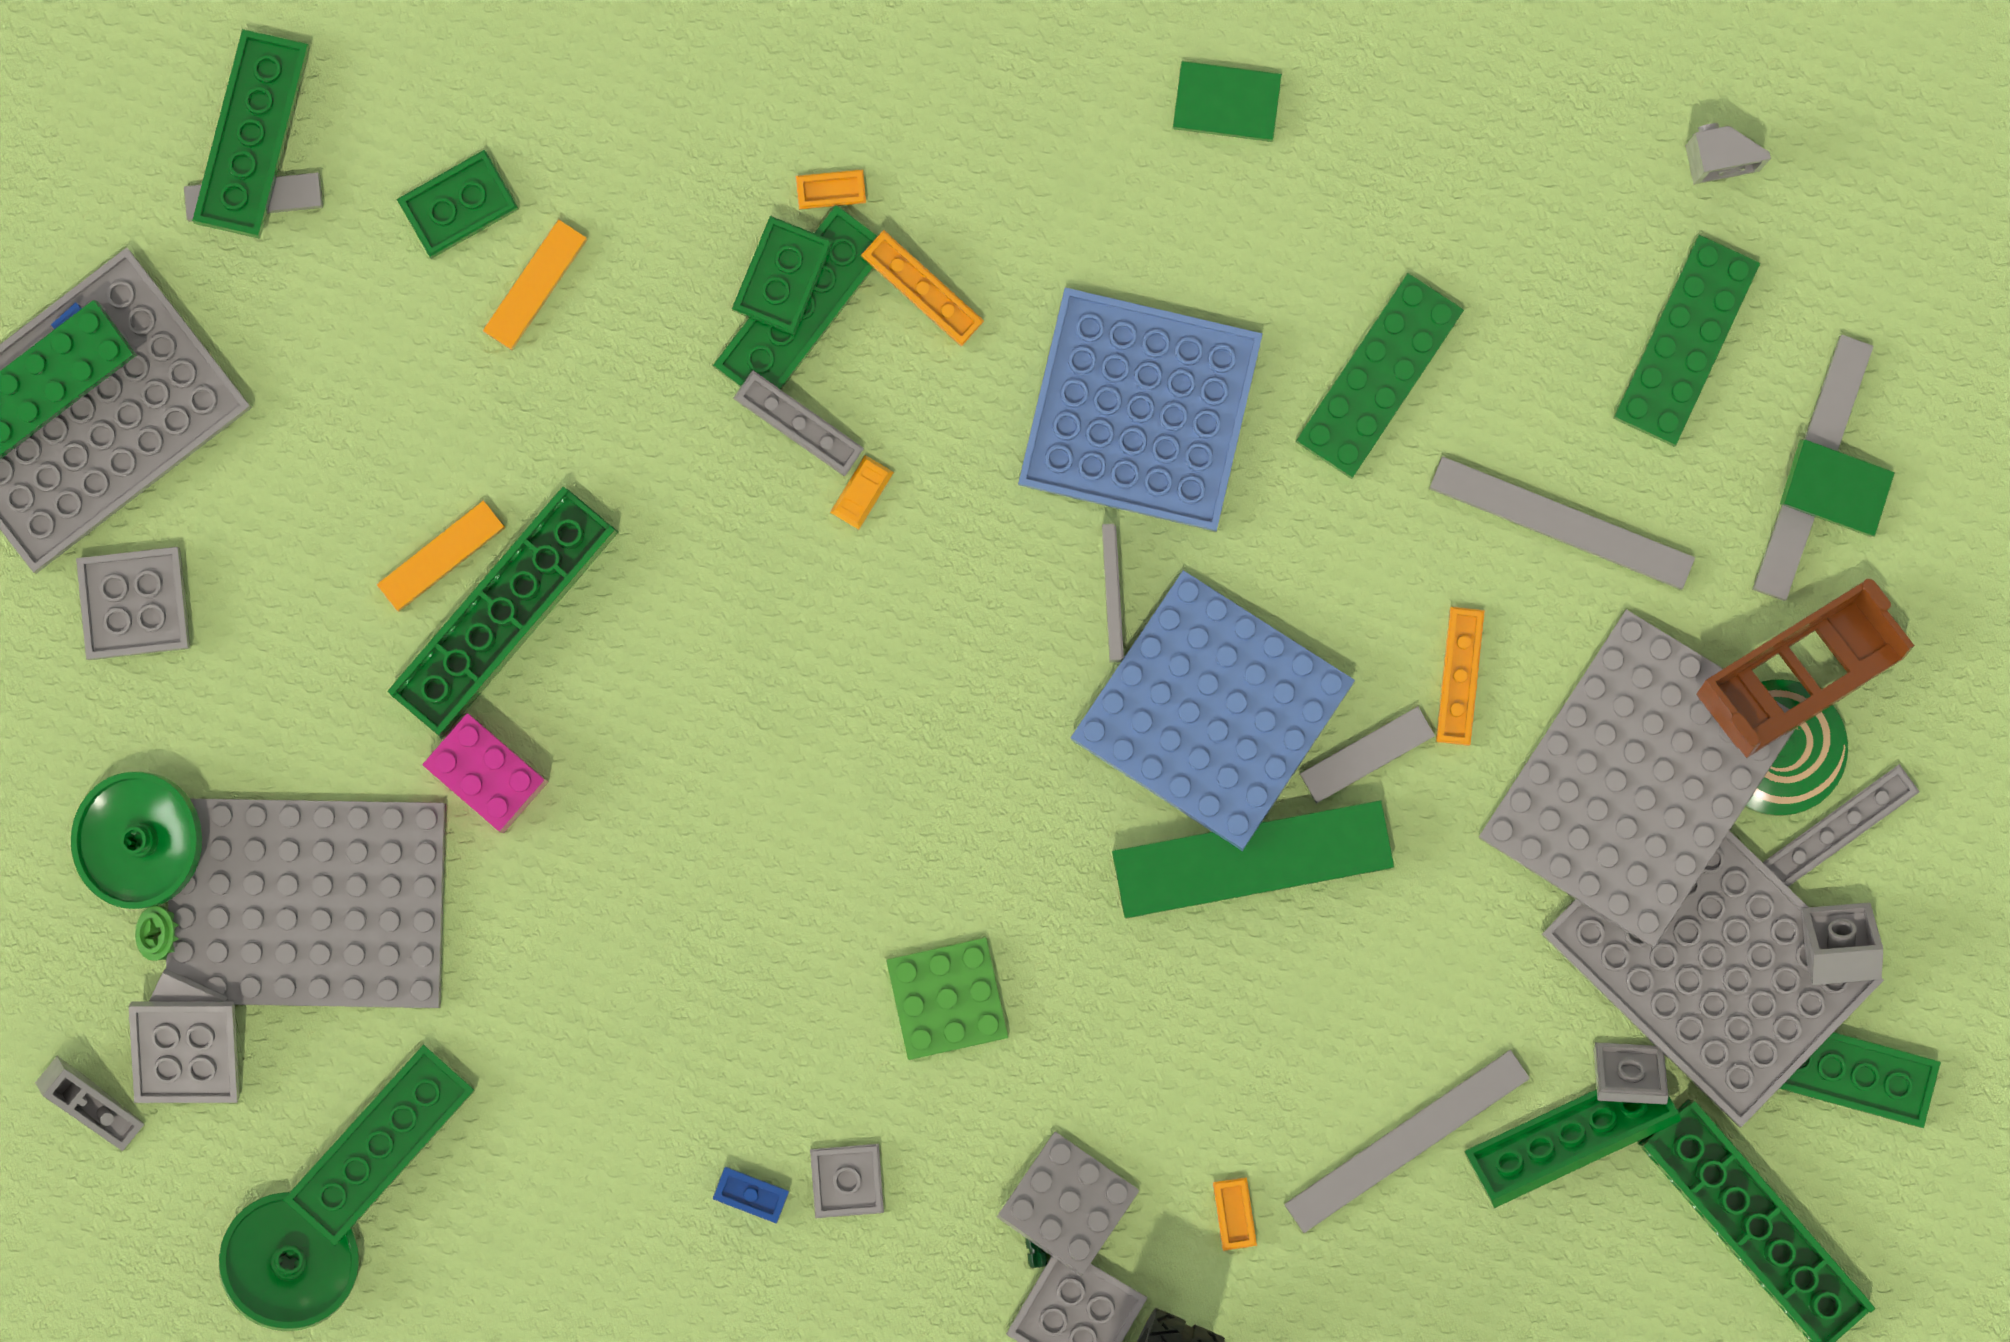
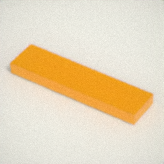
M558 219L483 329V332L512 351L588 239Z
M885 230L860 255L960 347L984 322L981 317Z
M483 500L380 581L377 586L395 609L400 612L504 530L505 526Z
M1450 607L1436 742L1471 745L1485 610Z

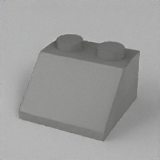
M1718 123L1698 127L1699 132H1695L1685 145L1693 185L1760 172L1771 159L1769 151L1730 126L1719 128Z
M1870 902L1802 908L1801 915L1806 963L1812 985L1882 979L1884 949Z

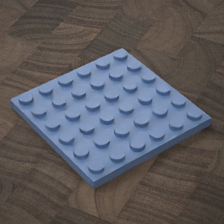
M1065 287L1018 486L1216 532L1263 333Z
M1183 570L1071 736V740L1243 851L1355 680Z

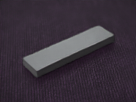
M319 173L276 177L267 214L323 208ZM201 185L184 186L186 216L189 222H193L192 219Z
M751 371L733 397L735 401L843 476H846L864 449L755 371Z
M1102 524L1109 663L1122 662L1124 658L1116 525Z
M1416 707L1299 775L1317 804L1435 735L1419 707Z

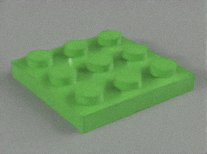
M987 938L886 960L908 1060L1008 1038Z

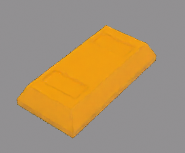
M863 170L796 176L799 210L866 203Z
M865 455L830 513L860 530L894 472Z
M1247 1177L1213 1182L1223 1251L1257 1246Z

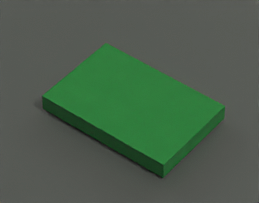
M1181 61L1173 129L1273 142L1282 74Z
M485 150L397 199L431 259L519 210Z
M770 216L735 299L732 311L795 336L833 241Z
M1801 439L1780 504L1863 535L1875 537L1895 472L1806 439Z

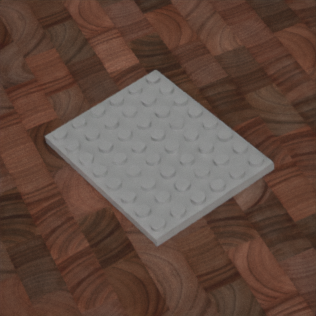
M127 247L0 344L1 371L55 330L51 324L75 302L83 308L91 301L96 300L137 355L0 459V530L35 574L252 408Z
M1626 609L1483 829L1479 839L1647 945L1655 948L1795 729L1746 758L1696 695L1705 680L1723 668ZM1777 702V704L1781 707L1784 713L1790 710L1787 707L1780 704L1779 702Z
M190 799L198 813L201 824L202 850L198 866L191 880L179 894L168 901V911L174 913L173 922L179 924L175 930V935L179 939L173 942L175 952L167 955V970L228 997L226 1001H234L235 1005L441 1008L446 803Z
M1730 831L1655 948L1647 945L1576 899L1541 934L1738 1127H1742L1884 981V979L1812 985L1806 963L1801 915L1802 908L1809 907Z

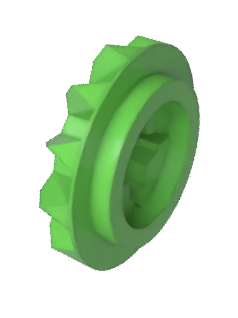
M155 906L147 908L140 915L136 925L135 938L137 947L143 957L151 961L166 960L169 953L175 952L173 942L179 939L175 935V930L179 924L173 922L174 913L166 911L165 907ZM161 928V934L158 936V939L153 938L154 936H156V933H158Z

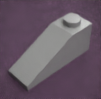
M58 1056L55 1057L35 1082L43 1097L121 1151L127 1147L144 1126V1123Z

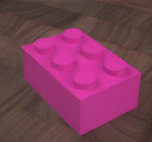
M468 713L422 764L501 833H505L548 783L543 776Z

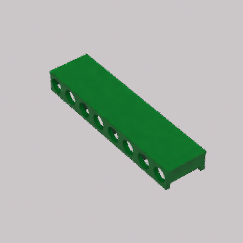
M562 487L387 692L440 738H443L619 532L570 490Z
M1381 800L1263 822L1243 851L1213 832L1112 851L1125 919L1394 868Z
M1687 1099L1677 1108L1681 1117L1680 1122L1656 1132L1637 1143L1809 1342H1836L1865 1315L1876 1309L1696 1101Z

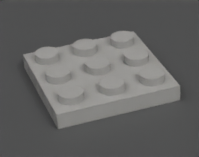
M179 547L76 558L86 660L190 649L181 551Z
M131 1001L129 1005L134 1103L238 1102L240 1097L234 1001Z
M1054 1132L997 1215V1218L1072 1271L1082 1276L1140 1190L1063 1136Z
M1051 1256L1006 1335L1018 1342H1122L1148 1297L1093 1264H1090L1085 1273L1080 1276Z

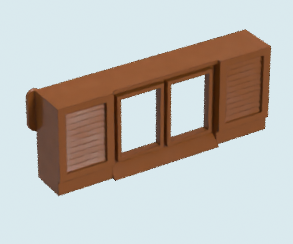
M1866 579L1706 679L1696 695L1737 749L1739 748L1744 756L1748 758L1903 660L1915 645L1887 611L1891 607L1889 599L1874 580ZM1815 631L1847 672V674L1822 690L1789 648ZM1778 654L1811 696L1785 713L1752 671Z

